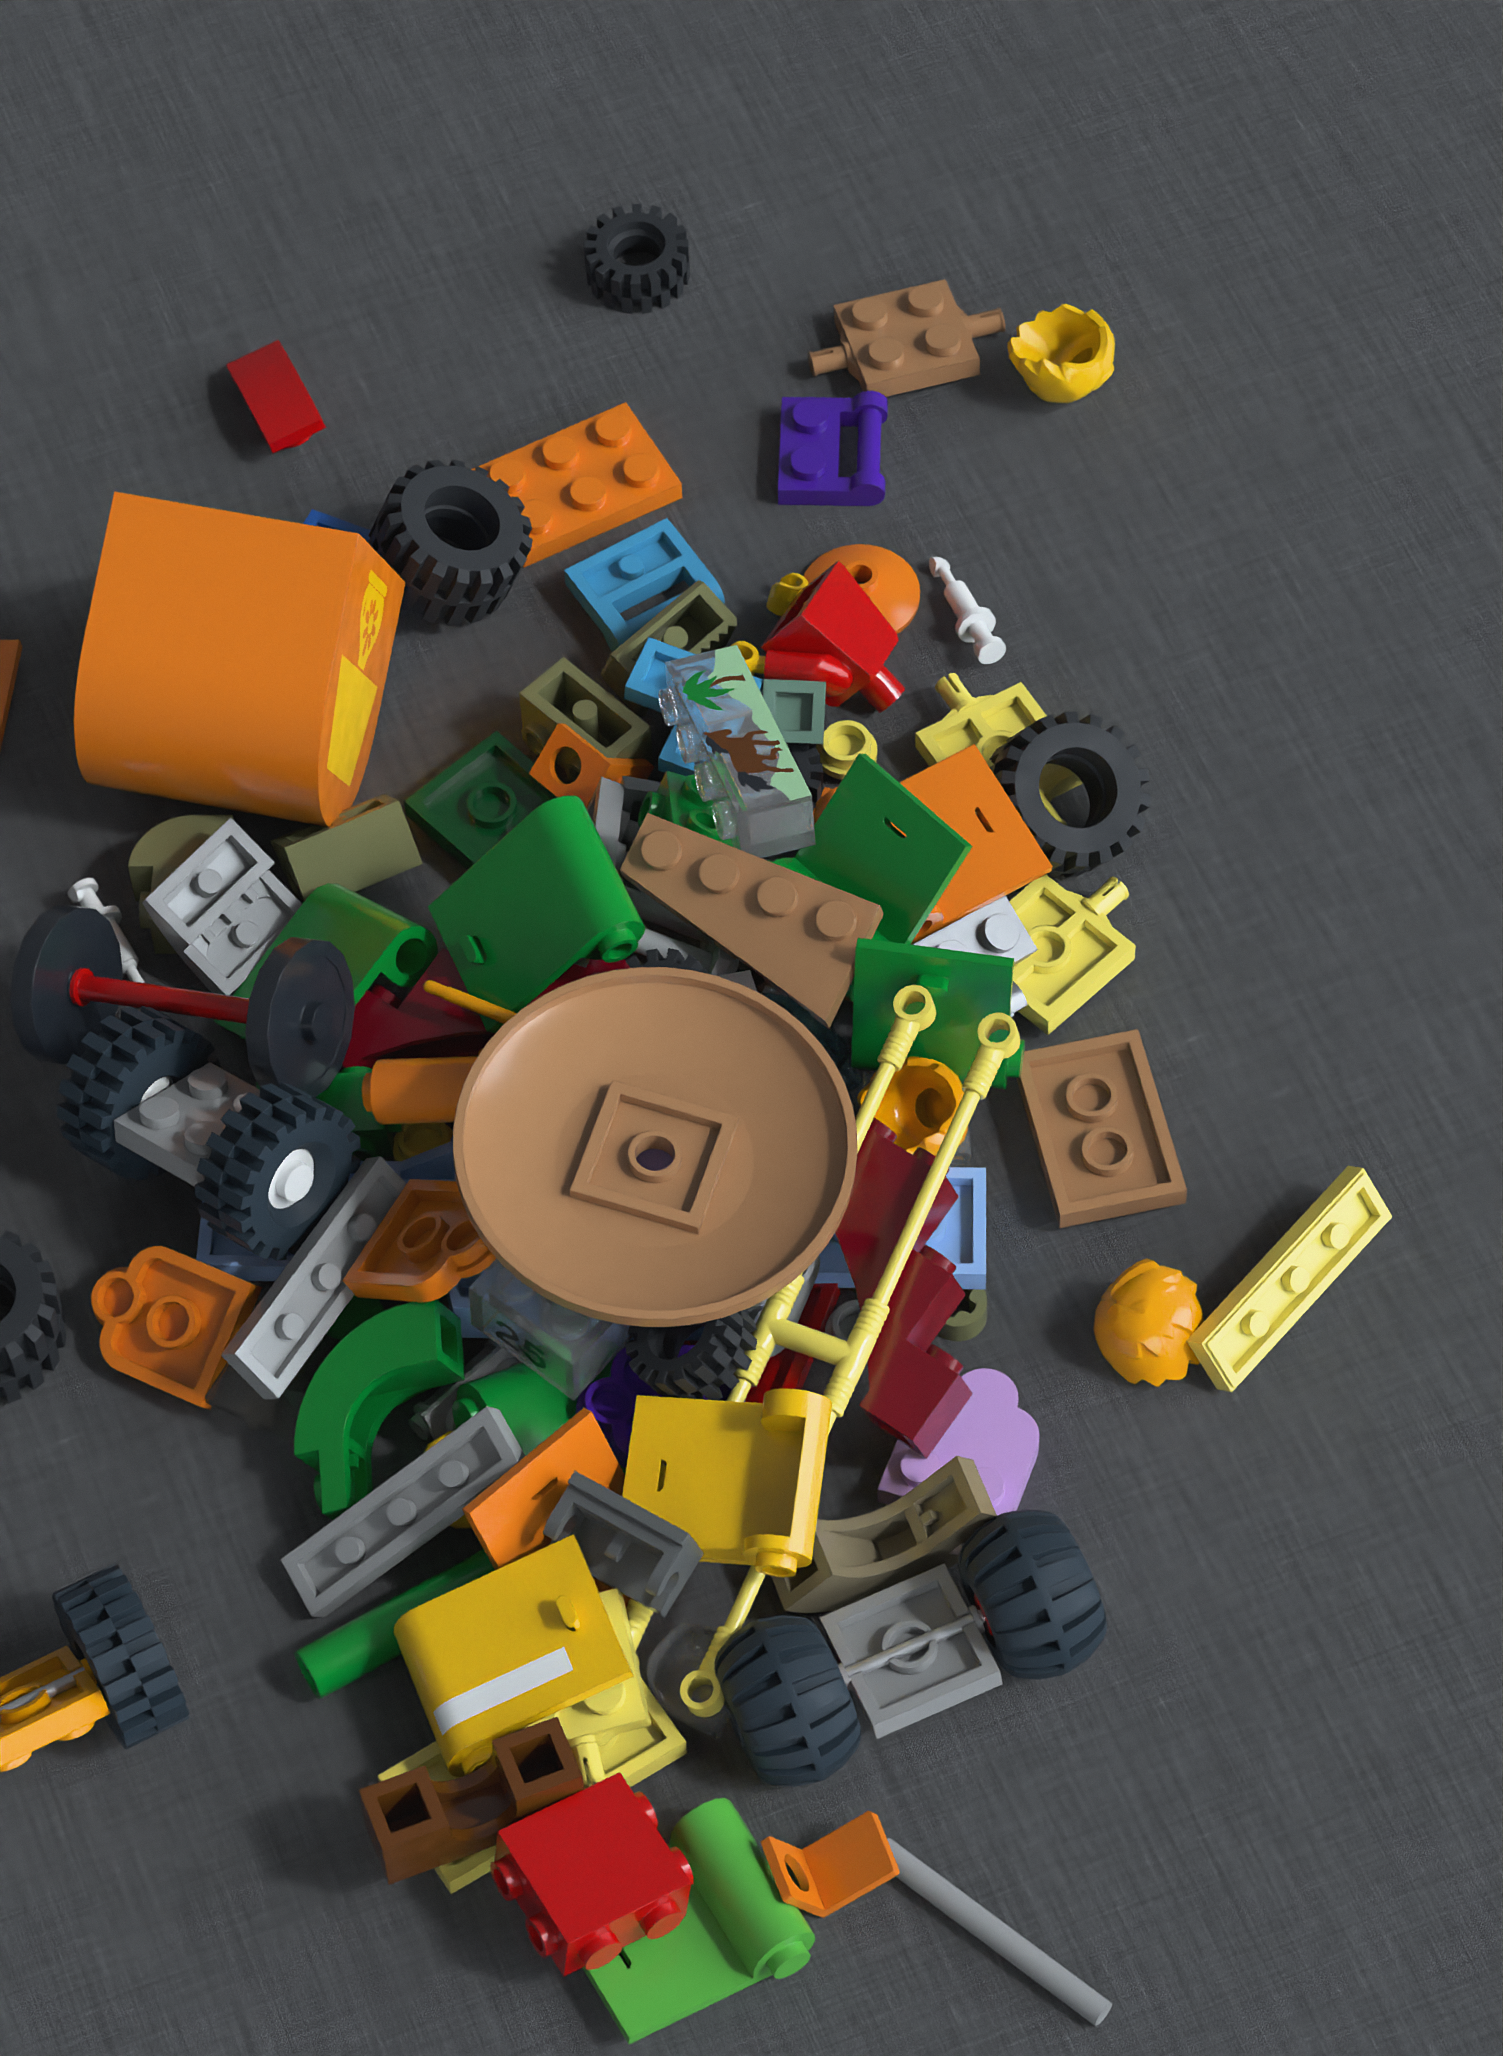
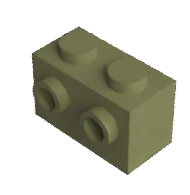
M565 657L561 658L519 693L523 728L521 734L527 746L536 755H540L557 724L563 723L568 725L607 758L646 759L653 765L651 726ZM564 748L558 753L555 762L565 770L570 781L574 782L581 770L580 757L572 748Z

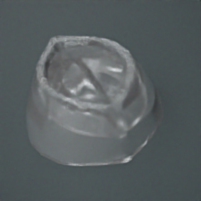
M681 1623L662 1639L648 1659L647 1679L649 1689L661 1707L676 1721L717 1739L722 1736V1732L729 1721L727 1715L729 1711L726 1712L724 1705L713 1716L698 1717L690 1712L680 1695L681 1682L686 1675L699 1669L717 1628ZM705 1684L696 1688L693 1692L692 1701L700 1703L708 1700L713 1694V1686Z

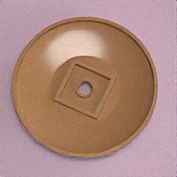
M637 967L587 976L565 984L539 997L521 1009L497 1031L475 1060L463 1084L453 1127V1162L456 1182L463 1206L476 1232L498 1261L523 1284L566 1309L607 1322L641 1327H675L724 1318L760 1303L793 1282L814 1262L839 1227L854 1185L858 1153L857 1126L853 1105L845 1082L822 1044L799 1020L764 995L739 983L698 971L668 967ZM660 1149L667 1152L672 1157L673 1162L665 1169L653 1171L642 1167L636 1158L645 1150Z

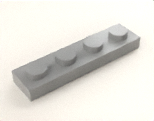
M381 1156L364 1160L221 1354L264 1400L277 1399L281 1396L354 1296V1293L342 1280L406 1186L403 1179Z
M486 1406L280 1559L311 1616L325 1618L464 1515L462 1509L525 1457L522 1448L499 1409Z

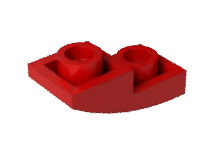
M279 339L226 364L235 386L247 404L260 433L272 453L284 448L302 445L313 434L326 428L310 394Z

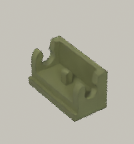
M386 794L379 795L343 810L339 817L331 823L330 827L309 824L271 840L290 890L297 899H301L302 904L317 887L327 883H337L356 892L423 864L399 800Z

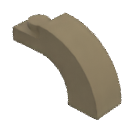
M955 1456L907 1494L885 1507L848 1519H817L811 1564L806 1567L797 1568L796 1575L792 1577H771L785 1611L797 1613L836 1611L944 1563L947 1569L958 1563V1556L962 1548L960 1544L970 1538L978 1528L997 1516L974 1460Z

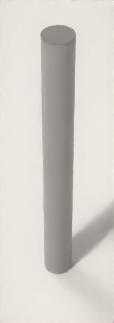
M891 1838L887 1839L900 1870V1873L895 1876L1093 2025L1098 2026L1104 2020L1112 2007V2003L894 1840Z

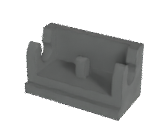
M574 1471L568 1481L567 1489L546 1522L543 1534L552 1539L550 1545L574 1534L593 1578L613 1589L618 1588L623 1595L665 1617L704 1552L686 1531Z

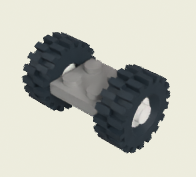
M141 1006L140 1011L133 1007L121 1009L120 1020L109 1015L100 1021L103 1032L96 1035L89 1031L81 1041L87 1047L81 1057L72 1054L67 1064V1067L74 1070L71 1079H61L58 1093L67 1097V1100L57 1105V1117L66 1122L59 1129L62 1136L71 1142L69 1145L84 1156L126 1179L130 1176L137 1181L147 1180L149 1172L159 1176L168 1171L195 1187V1197L204 1201L197 1207L202 1218L209 1221L207 1225L214 1231L266 1260L268 1257L276 1261L286 1260L288 1252L295 1255L347 1185L350 1174L356 1173L360 1167L361 1159L352 1154V1152L361 1147L359 1136L351 1132L356 1127L352 1120L344 1116L343 1112L291 1084L280 1083L278 1088L270 1083L260 1086L259 1090L221 1069L219 1058L211 1055L215 1048L210 1041L203 1038V1035L151 1007Z

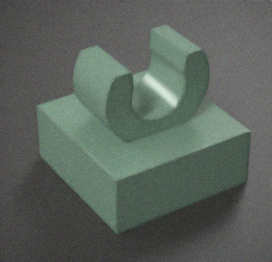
M764 679L763 698L785 742L823 745L826 682ZM761 734V740L770 741L764 734Z

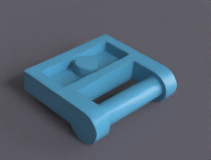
M668 518L564 570L565 585L601 630L612 652L682 593L628 621H625L619 613L682 581H685L689 587L697 580L703 581L723 604L725 603L723 592L714 576Z

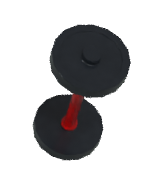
M55 905L38 916L21 943L13 967L10 992L13 1026L23 1048L38 1061L68 1064L72 1054L81 1057L87 1047L81 1041L89 1031L96 1035L102 1033L100 1021L109 1015L115 1017L119 1005L135 1008L145 1006L151 1007L156 1011L246 1024L245 1034L248 1062L257 1084L263 1086L271 1083L279 1088L280 1083H287L316 1097L328 1089L341 1069L351 1041L355 1012L353 979L344 954L330 941L290 937L275 947L258 972L250 998L122 980L123 970L118 939L110 921L93 908Z

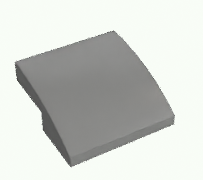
M232 818L227 820L142 902L164 937L194 974L212 993L230 995L246 980L247 976L302 905L269 870L275 862Z

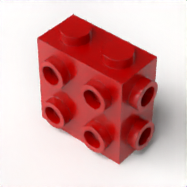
M620 1772L497 1831L495 1859L490 1864L493 1880L504 1899L507 1901L515 1899L527 1917L525 1926L535 1950L543 1958L551 1956L563 1977L584 1966L587 1970L600 1968L612 1961L621 1952L623 1947L645 1936L648 1939H657L668 1934L686 1916L690 1889L694 1883L691 1867L682 1851L676 1846L669 1848L658 1832L657 1817L648 1798L641 1791L633 1793Z

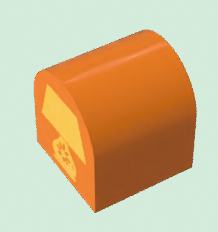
M114 491L77 674L74 706V740L76 758L82 777L91 785L330 827L331 823L339 817L343 810L353 805L366 770L376 731L405 581L359 533Z

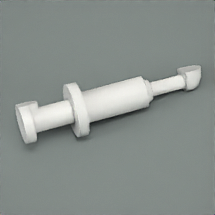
M931 557L929 559L931 574L933 577L941 576L946 585L944 596L958 618L955 630L959 638L967 643L975 642L973 649L981 663L991 664L998 661L1005 654L1006 646L1001 638L991 634L996 624L993 613L988 608L979 607L963 581H956L949 570L950 565L948 561L941 557Z
M85 878L73 884L67 892L71 902L80 903L82 907L96 909L110 921L120 944L123 974H127L130 981L145 983L136 969L139 958L118 925L122 919V913L116 906L104 907L96 895L98 884L95 879Z

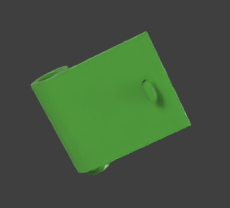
M718 1798L701 1804L682 1817L671 1832L670 1842L667 1846L669 1848L676 1846L682 1851L691 1867L694 1883L690 1889L686 1916L683 1917L681 1923L674 1930L660 1938L648 1939L645 1936L623 1947L621 1954L630 1967L628 1969L619 1954L600 1968L587 1970L585 1966L582 1967L628 2045L771 1975L776 1979L788 1977L805 1966L811 1957L808 1951L815 1942V1934L799 1909L783 1902L766 1856L729 1799Z

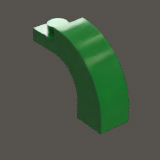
M437 1299L426 1303L409 1302L383 1311L360 1324L345 1336L328 1354L314 1374L306 1390L296 1422L294 1456L320 1473L314 1479V1494L320 1510L331 1520L336 1519L373 1491L372 1447L382 1422L391 1410L405 1398L419 1391L465 1380L461 1319Z

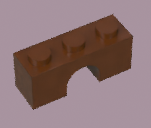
M558 1716L492 1740L493 1753L490 1759L483 1766L463 1777L448 1781H434L430 1779L424 1765L359 1789L365 1826L388 1884L391 1885L496 1845L497 1831L584 1790L581 1771Z

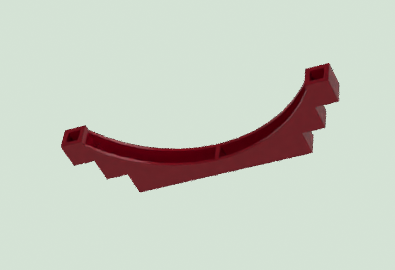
M444 948L441 949L403 1002L377 983L369 991L365 992L355 1006L352 1037L339 1072L342 1069L353 1066L373 1069L376 1061L380 1059L468 1057L478 1055L479 1050L484 1048L496 1033L487 1032L478 1013L427 993L423 988L426 981L432 980L469 994L449 951ZM590 959L586 968L573 964L530 1003L570 982L587 976L616 969H629L630 967L624 959L612 963L604 962L603 959ZM873 1118L857 1153L855 1180L850 1200L839 1227L835 1231L856 1288L860 1311L865 1300L871 1299L936 1157L920 1147H917L914 1153L911 1154L896 1145L894 1141L897 1139V1135L876 1118ZM946 1175L887 1304L890 1309L889 1314L884 1321V1325L867 1361L869 1392L859 1404L874 1425L926 1459L973 1394L959 1375L964 1368L963 1365L941 1348L931 1344L966 1295L952 1275L957 1267L944 1255L925 1245L959 1197Z

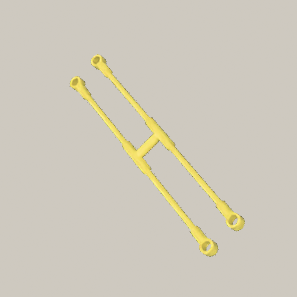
M905 986L894 997L893 1006L896 1018L883 1045V1049L878 1056L879 1068L855 1118L858 1151L894 1072L902 1069V1065L918 1032L931 1026L935 1020V1004L931 994L922 986ZM913 1002L925 1004L923 1010L917 1014L910 1015L905 1013L906 1007ZM997 1012L989 1014L980 1022L977 1033L981 1045L962 1085L964 1095L871 1299L865 1300L847 1341L787 1320L796 1297L799 1295V1291L804 1284L802 1272L793 1282L766 1300L755 1324L757 1330L751 1333L757 1339L756 1350L744 1351V1354L752 1362L747 1371L738 1367L733 1373L740 1382L731 1389L726 1401H745L750 1388L758 1385V1380H760L761 1374L764 1372V1368L775 1345H779L835 1365L832 1377H830L823 1395L832 1401L829 1433L836 1417L840 1418L843 1416L849 1399L873 1350L876 1339L881 1332L884 1321L889 1314L890 1309L887 1304L979 1099L983 1100L986 1098L1003 1059L1015 1054L1020 1046V1035L1016 1023L1010 1016ZM1002 1029L1010 1032L1008 1037L1002 1042L995 1043L988 1040L990 1035L996 1030ZM751 1565L724 1626L717 1627L714 1638L699 1669L686 1675L681 1682V1698L690 1712L698 1717L713 1716L724 1705L725 1698L714 1669L715 1658L730 1636L742 1628L764 1580L765 1575L757 1572L753 1565ZM631 1599L628 1602L626 1611L636 1652L654 1611ZM636 1654V1656H637V1661H638V1666H639V1665H640V1663H639V1657H638V1655ZM705 1684L713 1686V1694L708 1700L700 1703L692 1701L693 1692L696 1688Z

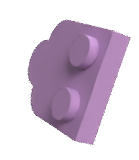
M989 1368L975 1369L964 1374L961 1378L973 1393L927 1459L897 1440L878 1487V1502L887 1505L907 1494L955 1456L974 1460L997 1515L1016 1511L1038 1456L1039 1429L1035 1420L1027 1412L1018 1408V1391L1013 1381L1004 1373Z

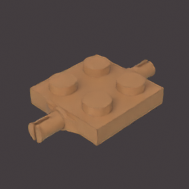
M946 279L834 305V322L841 337V345L808 352V363L813 377L846 368L859 381L863 391H877L888 397L980 375V357L973 344V338L1005 332V319L1000 307L967 316L956 305Z

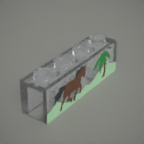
M729 646L665 662L667 688L658 691L661 712L667 726H677V743L684 763L694 762L695 781L702 801L712 800L713 818L720 839L722 841L730 839L735 848L760 858L816 845L812 795L738 646Z

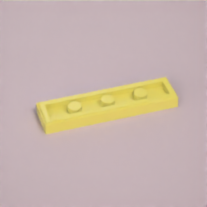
M1347 1166L1186 1340L1216 1389L1233 1392L1392 1218L1391 1213L1364 1168Z

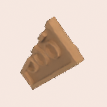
M647 813L620 868L626 880L683 922L691 924L713 940L717 947L732 958H737L762 976L766 983L785 997L789 996L808 1010L812 1017L827 1028H830L855 976L857 939H872L884 915L881 906L649 813Z

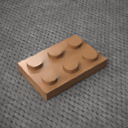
M1138 1029L1024 1051L1021 1076L1016 1079L1059 1228L1186 1203L1187 1188Z

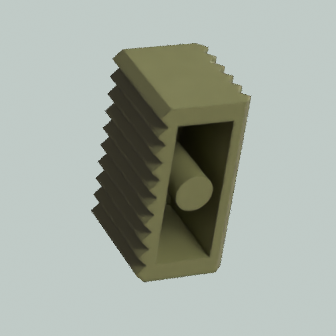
M697 580L610 654L606 665H604L603 672L600 674L603 680L637 716H645L649 708L624 699L625 685L648 637L710 659L711 656H715V650L726 647L737 626V618L703 581Z

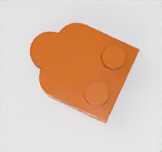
M410 1179L342 1281L357 1298L426 1303L447 1294L456 1286L461 1278H468L481 1273L497 1258L486 1247L473 1227L463 1206L456 1181Z
M163 1246L146 1248L132 1259L128 1267H118L104 1274L96 1282L92 1290L91 1303L93 1312L99 1323L103 1326L100 1334L102 1356L117 1371L199 1407L211 1410L230 1365L221 1354L251 1315L262 1287Z

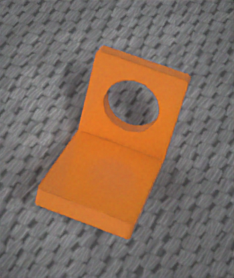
M559 723L530 770V775L556 797H579L587 809L601 776L621 783L622 776L647 780L654 766L646 759L607 758L568 725ZM567 747L575 750L581 761L580 774L570 784H565L559 780L554 767L558 753Z
M871 1811L863 1813L803 1849H799L771 1836L760 1841L783 1902L822 1918L832 1914L900 1873L879 1817ZM785 1863L791 1868V1870L795 1874L800 1888L794 1883V1881L790 1877Z

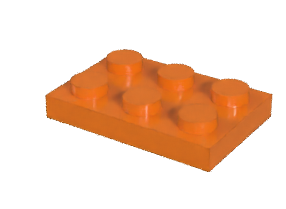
M626 402L478 466L489 471L487 477L496 482L501 479L510 487L507 492L510 497H519L525 506L521 515L530 518L532 530L528 536L533 541L527 560L523 565L524 568L682 498L681 481Z

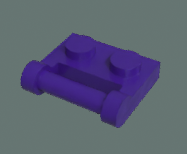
M863 391L854 398L782 397L778 505L875 506L884 500L886 480L880 473L881 427L888 417V400L882 393ZM840 426L858 427L856 473L851 477H839Z

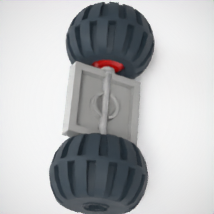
M1021 1509L1001 1513L978 1528L963 1545L958 1556L959 1573L970 1604L969 1607L966 1606L944 1563L820 1617L823 1633L838 1664L819 1629L814 1623L803 1617L779 1615L758 1619L746 1624L730 1636L717 1653L714 1669L725 1698L724 1707L731 1726L757 1776L765 1783L771 1785L796 1787L822 1781L843 1767L857 1750L861 1740V1727L849 1693L851 1690L875 1738L878 1739L1002 1685L1000 1670L981 1634H983L1000 1666L1010 1675L1017 1678L1041 1680L1062 1676L1089 1659L1106 1636L1107 1619L1089 1566L1066 1524L1051 1512Z

